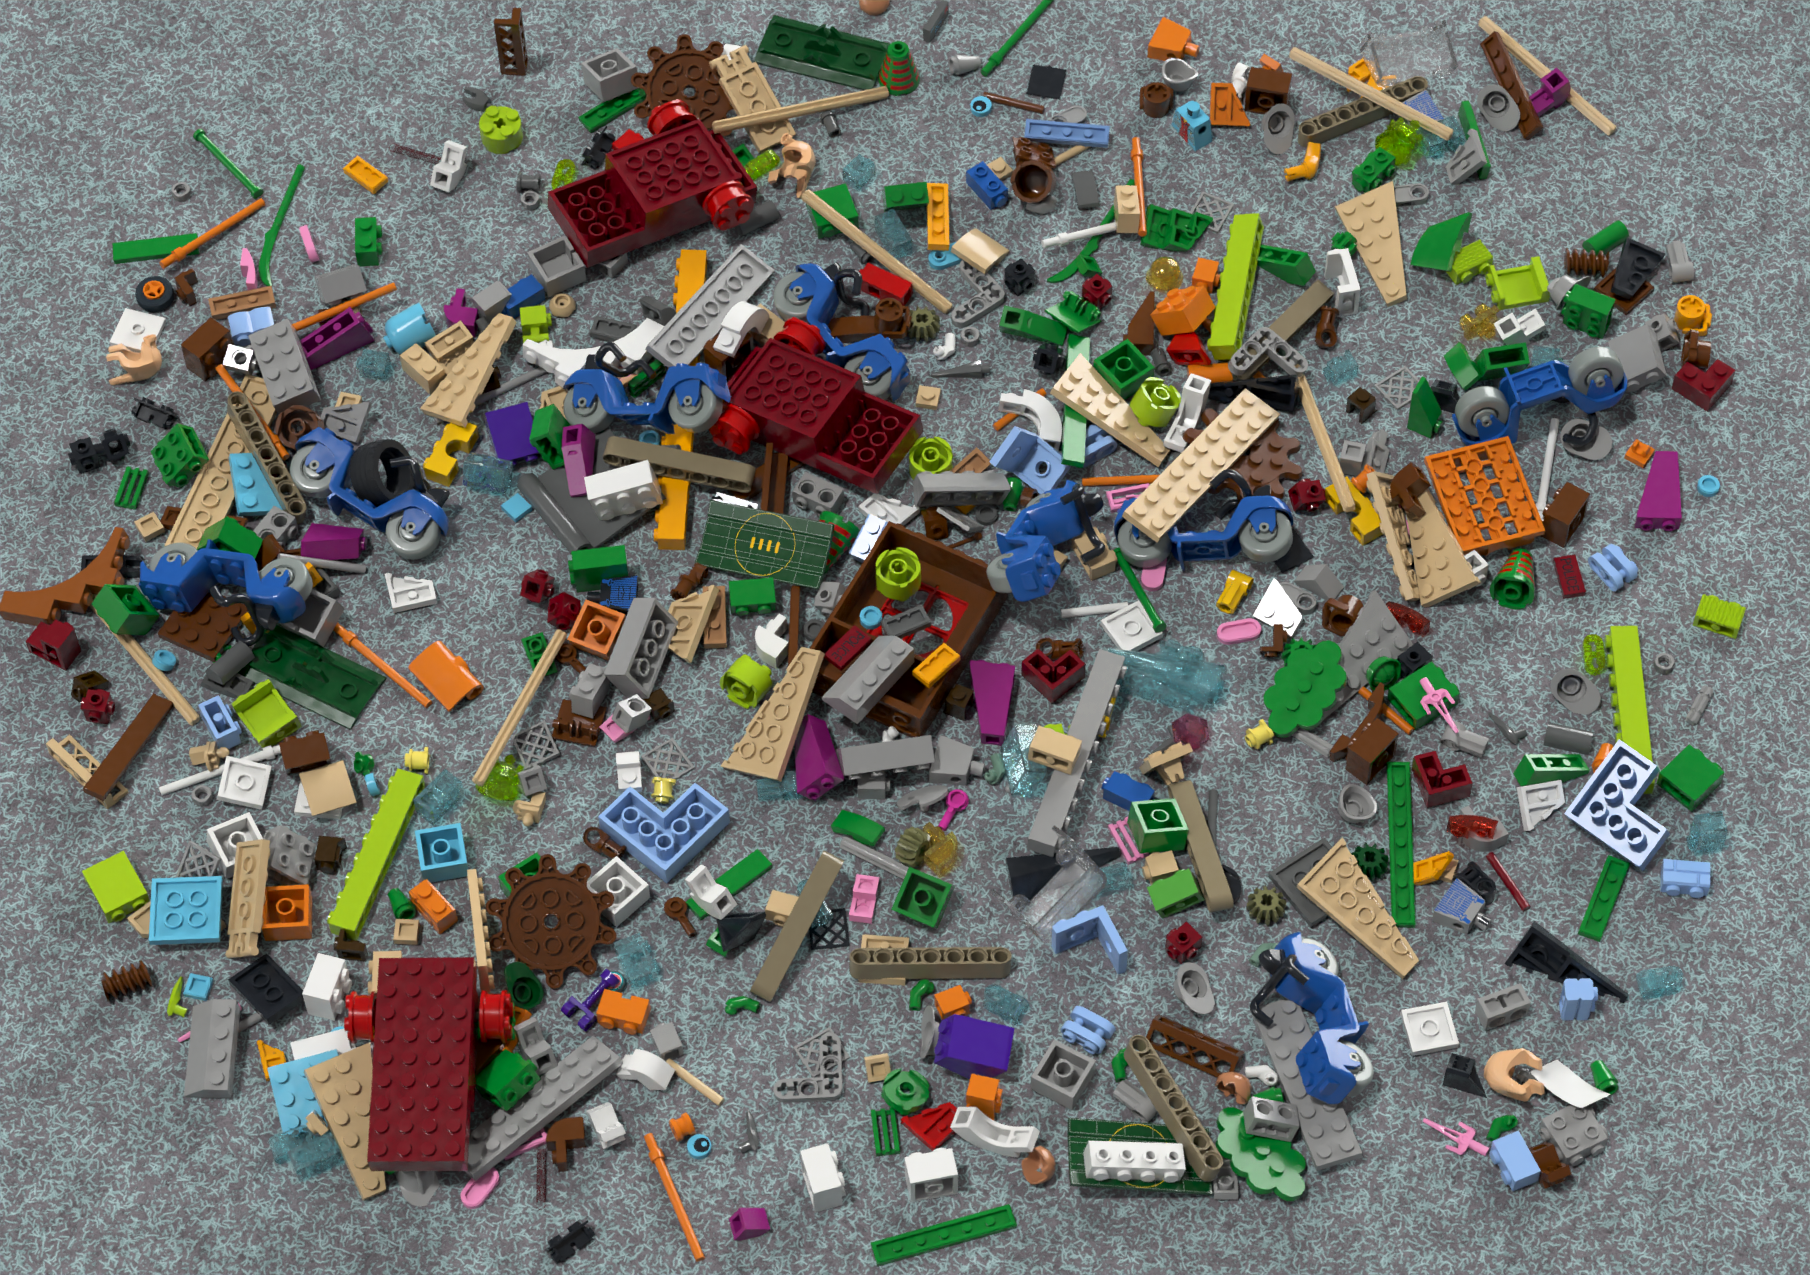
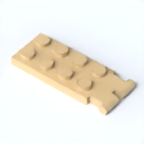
M747 45L729 52L731 60L725 54L709 62L711 69L716 68L721 78L718 82L737 116L781 108L756 62L752 63L748 57L749 49ZM788 119L745 128L758 153L779 144L781 137L785 133L791 134L792 137L796 135Z
M259 839L237 843L227 934L230 935L229 948L226 951L227 958L256 956L259 953L257 940L258 933H261L263 926L262 915L266 900L265 886L268 879L267 866L268 858L270 857V840Z

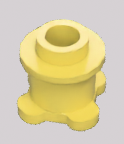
M1263 719L1258 721L1259 726L1246 730L1245 740L1251 748L1260 749L1261 745L1266 742L1269 745L1273 743L1274 733Z
M425 747L424 751H413V749H410L409 753H405V767H409V771L424 769V773L428 774L429 747Z
M654 777L652 779L654 793L651 794V797L655 798L657 803H669V800L674 799L672 788L676 783V779Z

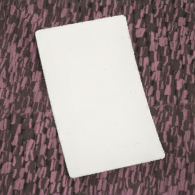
M1558 1060L1542 1066L1541 1071L1537 1069L1531 1071V1074L1539 1082L1543 1083L1544 1087L1562 1100L1580 1108L1610 1095L1582 1080Z

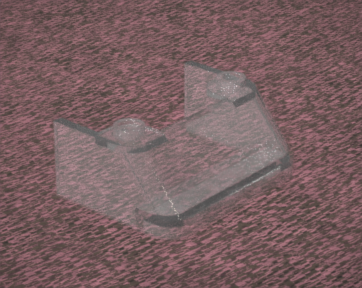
M1055 825L1051 829L1064 842L1056 853V861L1062 868L1030 901L1026 896L1019 894L1008 901L994 889L990 892L1016 920L1043 943L1052 942V926L1062 919L1068 920L1075 917L1100 893L1107 883L1105 873L1069 835Z

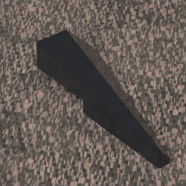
M1298 375L1211 383L1208 398L1231 403L1246 388L1270 407L1293 412L1298 403L1300 384Z
M1535 921L1522 936L1505 962L1510 967L1513 964L1525 967V972L1528 973L1537 971L1546 974L1548 979L1562 984L1565 979H1577L1579 981L1582 978H1591L1593 980V987H1597L1599 996L1604 997L1605 994L1620 998L1619 1002L1624 1003L1629 995Z

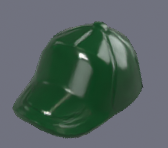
M522 962L508 964L504 970V976L507 984V993L511 994V1002L514 1003V1006L529 1011L542 1002L544 994L542 985L526 964Z

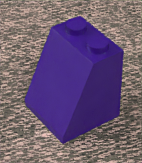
M528 402L485 413V426L499 466L504 465V468L516 466L517 461L525 459V462H532L538 459V456L541 454L536 447L531 445L529 440L533 419Z
M954 1014L942 1020L938 1027L939 1037L934 1049V1063L970 1079L971 1074L994 1078L1008 1070L1015 1028Z

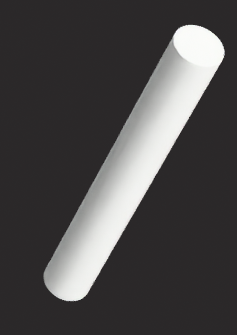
M1128 602L1061 609L1062 618L1113 613L1127 607Z

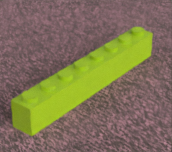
M1259 213L1234 215L1233 224H1230L1229 227L1230 240L1226 242L1227 255L1223 258L1224 271L1220 274L1221 286L1217 290L1218 302L1214 308L1215 318L1210 326L1211 338L1207 341L1208 351H1211L1214 360L1231 359L1242 346L1264 230Z
M1610 626L1609 634L1605 635L1604 642L1605 648H1609L1610 653L1607 654V668H1611L1612 674H1609V687H1613L1614 693H1611V706L1616 709V713H1613V726L1618 728V733H1615V744L1618 740H1621L1653 762L1638 626ZM1653 779L1643 794H1652L1655 779Z
M397 768L395 775L390 777L388 791L386 795H382L379 802L380 809L371 819L369 833H365L363 837V847L360 853L357 852L354 857L352 871L346 875L343 892L340 891L337 895L335 910L329 913L327 924H329L332 934L339 935L340 929H345L347 938L358 940L425 788L423 775Z

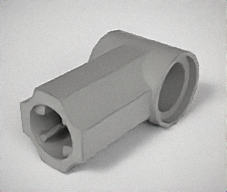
M1680 240L1672 241V243L1666 246L1669 276H1672V279H1670L1671 283L1693 281L1694 267L1693 263L1689 262L1685 243L1680 242Z
M1453 721L1459 731L1458 733H1455L1447 724L1440 739L1442 747H1449L1451 751L1459 749L1482 758L1489 738L1468 731L1460 722Z
M1127 1079L1122 1080L1113 1092V1097L1129 1108L1136 1119L1140 1118L1142 1120L1141 1123H1149L1158 1113L1148 1095Z

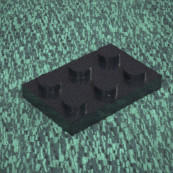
M267 953L228 979L234 990L268 1025L304 1001L303 990Z

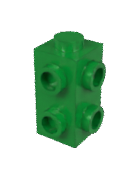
M1380 146L1374 152H1370L1366 156L1365 161L1361 165H1356L1352 171V184L1355 189L1367 193L1380 187L1386 177L1390 178L1396 170V157Z

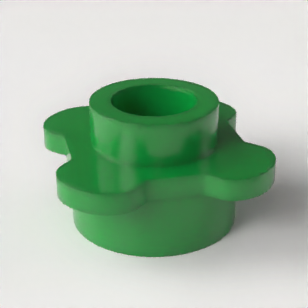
M360 751L356 752L354 770L356 773H362L365 777V775L373 771L374 759L370 754L363 755Z

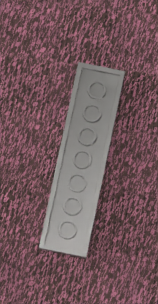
M741 244L650 341L645 350L668 368L676 366L677 363L690 365L704 350L705 343L709 339H713L722 330L721 323L731 308L739 302H747L775 270Z
M1287 998L1259 1006L1274 1022L1267 1028L1253 1016L1254 1022L1288 1103L1297 1106L1299 1130L1316 1171L1362 1158V1151L1342 1104H1327L1306 1093L1296 1064V1055L1313 1035L1301 1007Z
M595 1036L589 1038L560 1061L557 1067L541 1076V1080L535 1084L531 1091L520 1098L515 1106L507 1112L503 1109L498 1110L469 1133L468 1171L465 1172L475 1181L478 1180L623 1064L621 1058Z

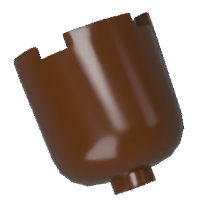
M1030 160L1017 165L1012 172L1010 182L1015 196L1020 200L1028 203L1040 202L1051 196L1055 191L1056 175L1047 164Z

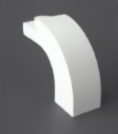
M744 301L734 305L721 323L722 330L713 346L714 350L734 357L749 330L761 334L769 318L768 312L763 308Z
M1192 373L1190 374L1183 387L1177 415L1164 439V447L1181 453L1187 448L1189 443L1183 440V433L1188 428L1198 429L1201 414L1207 403L1211 380Z
M1024 389L1023 396H1017L1014 393H1001L998 411L1023 415L1029 418L1036 425L1038 436L1058 451L1062 436V424L1055 407L1046 398L1030 390Z
M958 1107L950 1127L969 1143L1009 1157H1019L1021 1152H1032L1040 1132L1035 1126L1014 1127L998 1123L987 1117L977 1107Z

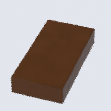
M273 534L267 535L263 539L256 555L255 561L258 571L262 570L268 563L278 559L279 553L283 554L285 552Z

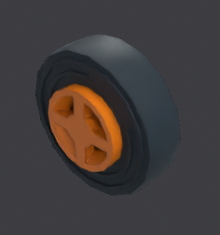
M151 276L138 284L135 297L138 305L143 310L160 312L172 304L174 289L166 278Z

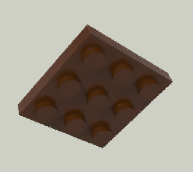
M209 591L192 612H177L174 610L157 634L163 640L215 662L216 655L218 653L222 655L223 649L233 639L230 631L231 628L237 626L240 629L243 623L239 618L248 611L245 605L241 603L228 607L219 606Z

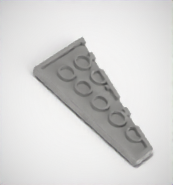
M1376 590L1371 591L1368 601L1358 613L1359 616L1354 624L1349 627L1339 644L1342 652V660L1339 665L1346 672L1347 683L1341 691L1335 693L1336 704L1332 709L1323 712V720L1368 683L1366 671L1374 660L1382 656L1397 659L1401 653L1413 645Z

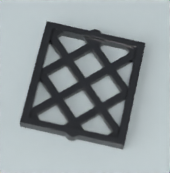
M845 908L819 910L817 914H824V916L820 920L814 918L813 921L817 924L813 928L812 925L809 928L811 950L850 946ZM832 912L840 913L836 919L829 915ZM842 916L844 918V925L838 921ZM826 917L833 921L829 927L822 923ZM835 924L842 927L838 933L831 929ZM819 925L826 929L822 935L815 931ZM844 930H845L846 939H844L843 937L840 936V934H841ZM828 931L834 935L831 941L824 938ZM813 934L819 937L815 942H813ZM837 938L844 942L843 944H833ZM820 940L827 943L825 946H817Z

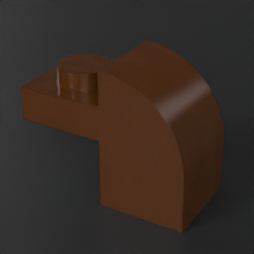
M1410 462L1394 476L1390 486V495L1407 513H1413L1417 517H1421L1426 512L1417 496L1431 485L1423 470Z
M583 1117L559 1120L551 1126L547 1133V1150L552 1151V1162L557 1164L559 1172L568 1171L567 1149L586 1148Z
M1545 1141L1529 1148L1541 1170L1538 1182L1544 1189L1565 1181L1566 1176L1572 1174L1569 1165L1560 1162L1554 1144Z

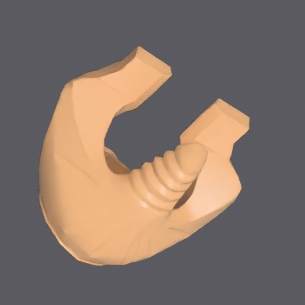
M785 133L780 140V143L784 145L782 149L784 162L779 169L769 172L768 183H776L778 177H795L797 179L796 196L802 198L815 167V154L808 143L794 140L791 134Z
M155 334L143 337L144 342L141 344V352H133L122 343L109 347L108 351L111 354H107V361L119 360L122 368L128 372L109 380L111 385L145 380L153 377L160 371L162 356L155 343L157 340Z
M1525 1049L1500 1051L1493 1054L1487 1061L1484 1068V1078L1494 1091L1524 1102L1528 1101L1532 1094L1543 1095L1545 1093L1544 1084L1539 1081L1528 1079L1527 1082L1520 1085L1512 1079L1516 1065L1526 1064L1539 1071L1542 1070V1059L1536 1057L1530 1051Z

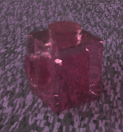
M1186 713L1172 722L1174 743L1181 742L1182 745L1190 743L1192 749H1197L1210 740L1207 720Z

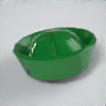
M1386 656L1374 660L1366 671V680L1370 689L1374 691L1380 682L1384 684V691L1392 687L1400 677L1401 663L1397 659Z

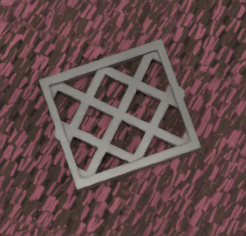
M1202 191L1190 214H1193L1196 210L1198 213L1213 217V213L1219 212L1221 217L1215 219L1213 217L1211 222L1215 228L1206 227V229L1218 233L1234 204ZM1205 197L1214 199V201L1207 203ZM1201 199H1203L1204 204L1199 205ZM1220 202H1221V203H1224V204H1226L1227 206L1221 208L1220 205H1219V203H1220ZM1216 204L1218 209L1211 211L1209 205ZM1206 206L1208 212L1201 213L1199 208Z
M1403 366L1375 384L1374 387L1384 396L1385 400H1388L1396 410H1399L1411 402L1412 392L1415 389L1413 388L1414 383L1418 384L1419 380L1406 366ZM1401 373V378L1395 377L1396 375ZM1404 373H1408L1412 379L1404 378ZM1390 380L1389 385H1383L1385 382ZM1392 380L1400 381V386H1392ZM1403 381L1411 382V388L1403 387ZM1381 388H1389L1388 394H1385ZM1391 389L1399 390V395H1392ZM1402 390L1410 391V396H1401ZM1390 398H1398V404H1395Z
M952 506L938 507L936 510L968 532L981 531L984 526Z
M545 720L511 736L525 770L531 768L529 763L532 758L539 759L535 763L540 765L560 755ZM542 727L539 734L532 732L533 730ZM545 729L548 736L542 735ZM527 734L525 741L518 739L519 737ZM531 735L537 737L535 744L528 742ZM541 738L547 739L545 746L538 745ZM517 742L523 744L522 747H521V750H520V748H519ZM550 742L552 743L554 749L548 748ZM526 745L533 746L531 753L524 752ZM536 748L543 749L540 756L534 755ZM546 751L553 752V754L544 757ZM523 755L529 756L527 762H525Z
M673 738L641 756L655 777H659L657 773H662V778H666V774L674 775L671 779H680L681 776L695 769ZM668 744L671 745L669 751L661 750L662 747ZM674 746L676 747L678 752H672ZM657 752L656 759L648 758L650 754ZM660 753L668 754L667 761L659 760ZM671 755L679 756L678 763L670 761ZM682 757L687 762V764L681 763ZM648 761L655 762L654 767ZM658 763L666 764V765H665V769H664V770L656 769V768H657V764H658ZM669 765H675V766H677V767H676V771H675V772L667 771V770H668V766H669ZM680 766L688 768L685 771L678 773Z
M189 841L175 878L183 877L182 875L185 874L193 877L191 872L196 870L199 877H203L200 869L204 867L207 869V876H215L221 858L193 841ZM193 847L200 850L201 854L195 855ZM206 855L213 858L214 861L208 863ZM202 856L205 864L199 866L197 858ZM194 860L196 868L190 869L188 861Z
M830 1027L793 1047L802 1064L805 1065L813 1078L820 1075V1071H818L820 1055L818 1061L810 1060L811 1052L820 1054V1051L812 1048L814 1042L819 1043L818 1037L825 1033H834ZM811 1042L809 1048L802 1047ZM828 1042L826 1045L833 1046L834 1044L832 1042ZM841 1044V1050L844 1053L843 1056L841 1055L842 1063L849 1059L850 1056ZM800 1050L808 1052L806 1059L802 1057ZM830 1061L824 1065L827 1066L824 1069L827 1071L837 1064ZM808 1063L817 1064L815 1072L810 1069Z

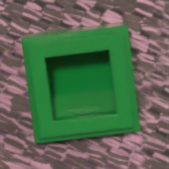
M744 143L733 150L744 168L755 161Z

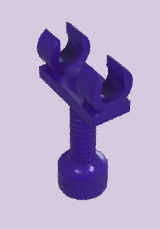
M607 969L600 975L601 983L585 999L586 1001L580 1003L571 996L569 1001L560 1010L568 1018L576 1012L577 1008L582 1010L586 1015L579 1020L577 1025L585 1032L597 1021V1017L590 1011V1007L602 995L604 989L608 987L614 988L620 982Z

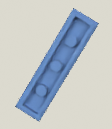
M1026 119L1024 138L1029 139L1031 142L1108 148L1110 126Z

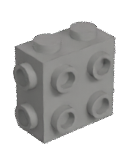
M280 825L267 830L263 839L270 840V857L268 858L267 866L268 878L283 886L306 885L310 879V869L315 858L316 844L309 841L305 836L290 831L286 826Z
M1571 1104L1543 1118L1539 1128L1542 1140L1554 1144L1560 1162L1567 1165L1571 1164L1572 1166L1580 1164L1584 1161L1585 1157L1591 1154L1597 1156L1602 1153L1608 1140L1606 1128L1598 1123L1595 1112L1590 1105L1580 1108Z

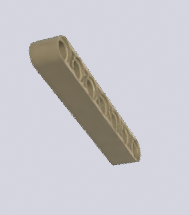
M1415 76L1380 91L1400 102H1404L1424 90L1427 91L1428 82L1424 77ZM1363 97L1302 122L1299 125L1298 143L1306 148L1308 142L1320 144L1394 114V112Z
M1318 279L1268 328L1288 343L1320 311L1321 307L1325 306V303L1332 299L1335 293ZM1261 337L1259 343L1261 344L1267 337ZM1252 347L1246 349L1250 355L1257 354L1256 350ZM1264 353L1244 374L1236 376L1240 380L1251 379L1271 358ZM1242 358L1236 365L1239 367L1245 360Z
M239 391L232 392L227 400L229 417L249 453H252L282 510L296 517L297 525L301 524L305 520L307 507L302 495L294 484L246 395ZM238 403L241 404V406L236 407L233 406V404ZM249 421L251 424H244L242 422ZM253 439H260L261 441H260V442H254V441H252V440H253ZM268 456L271 459L265 460L262 457ZM273 474H279V475H281V477L276 478V477H273L272 475H273ZM282 492H289L291 494L283 495ZM295 509H296V510H299V511H301V512H300V513H293L292 510H295Z
M617 436L608 438L603 454L604 462L609 465L624 467L648 460L656 475L743 493L751 491L756 469L750 464Z
M1188 780L1169 784V798L1176 799L1189 829L1185 845L1209 912L1233 908L1232 894L1192 781Z
M823 850L752 985L751 993L771 1002L838 875L844 860Z
M1005 947L858 948L850 953L849 972L855 979L1005 978L1011 971L1012 955Z
M1134 1035L1124 1051L1126 1062L1176 1142L1183 1144L1184 1155L1198 1177L1204 1181H1213L1223 1165L1221 1154L1149 1040L1143 1035Z

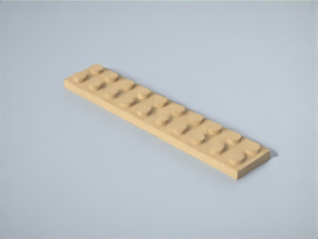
M246 374L240 389L270 428L277 411L273 407L264 379ZM236 403L233 406L239 407L241 404ZM228 413L207 455L209 461L200 470L164 546L173 543H187L197 549L205 529L230 514L235 503V495L228 457L230 454L249 453ZM249 421L242 422L244 424H251ZM253 439L252 441H254V442H260L261 440H260V439Z
M1245 388L1124 511L1122 517L1158 543L1211 488L1209 482L1223 470L1230 469L1278 419L1280 413Z

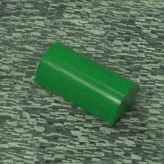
M1616 220L1585 240L1582 247L1588 253L1590 250H1594L1596 256L1600 250L1605 255L1608 251L1610 252L1624 243L1627 237L1629 238L1628 229L1621 221Z

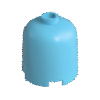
M420 303L414 304L387 320L385 323L386 336L383 338L388 348L393 347L397 353L402 354L415 343L421 348L425 347V342L436 336L431 324H425L427 319Z

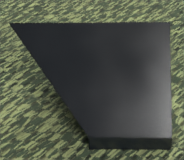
M1436 379L1431 385V390L1440 409L1455 414V407L1460 399L1456 390L1457 384Z
M766 912L731 913L722 920L716 919L723 952L755 939L766 918Z
M1452 1053L1446 1067L1443 1086L1487 1098L1474 1066L1475 1059Z

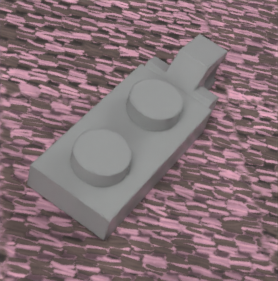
M1383 429L1373 432L1372 437L1369 438L1361 472L1364 470V466L1368 464L1376 472L1384 473L1389 449L1385 446L1388 433Z

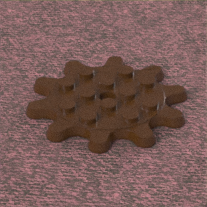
M682 34L677 38V49L673 53H665L657 46L650 47L647 51V57L653 64L652 70L649 73H634L631 77V84L636 88L644 90L646 93L645 101L637 104L634 108L635 116L640 119L650 117L655 107L680 99L687 103L690 113L694 114L697 119H700L707 130H713L712 124L714 121L727 119V113L734 108L718 82L721 78L716 68L711 69L709 65L710 61L721 56L724 50L723 44L719 41H713L705 50L699 51L693 47L691 37L687 34ZM686 88H693L696 93L688 98L684 94V90ZM732 130L721 132L720 134L726 137L732 133Z
M1211 408L1202 412L1201 420L1205 423L1206 428L1219 414ZM1279 418L1246 451L1248 455H1242L1230 468L1237 471L1247 481L1252 495L1258 488L1270 484L1271 496L1283 499L1285 492L1279 481L1283 478L1299 480L1303 475L1302 468L1288 459L1290 454L1299 452L1301 448L1300 441L1297 438H1283L1276 433L1280 425ZM1188 428L1183 433V440L1191 444L1204 430ZM1227 478L1216 489L1211 487L1207 491L1215 495L1222 489L1229 488L1236 492L1238 502L1244 498L1241 488L1231 478Z
M545 854L539 859V870L534 876L529 877L524 875L518 868H510L505 874V879L511 887L510 896L506 899L492 898L486 903V911L490 915L497 916L502 921L500 932L488 939L490 949L495 952L504 949L511 950L515 955V962L526 964L530 970L535 968L541 969L545 973L546 983L550 988L556 989L563 984V973L570 966L579 968L585 975H592L597 969V963L591 956L592 947L597 943L612 944L616 940V931L611 927L603 925L600 921L601 912L613 905L614 896L609 891L592 893L588 890L587 880L591 875V868L586 863L577 864L569 874H562L557 869L555 857L551 854ZM550 914L555 915L558 919V924L554 928H549L545 925V918Z

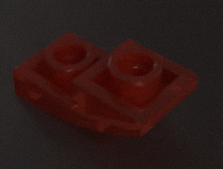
M1390 601L1386 603V606L1401 627L1407 623L1408 628L1413 633H1418L1422 637L1429 632L1431 621L1407 606Z
M1455 815L1449 817L1446 831L1456 837L1467 839L1471 832L1483 838L1493 839L1498 821L1476 815Z

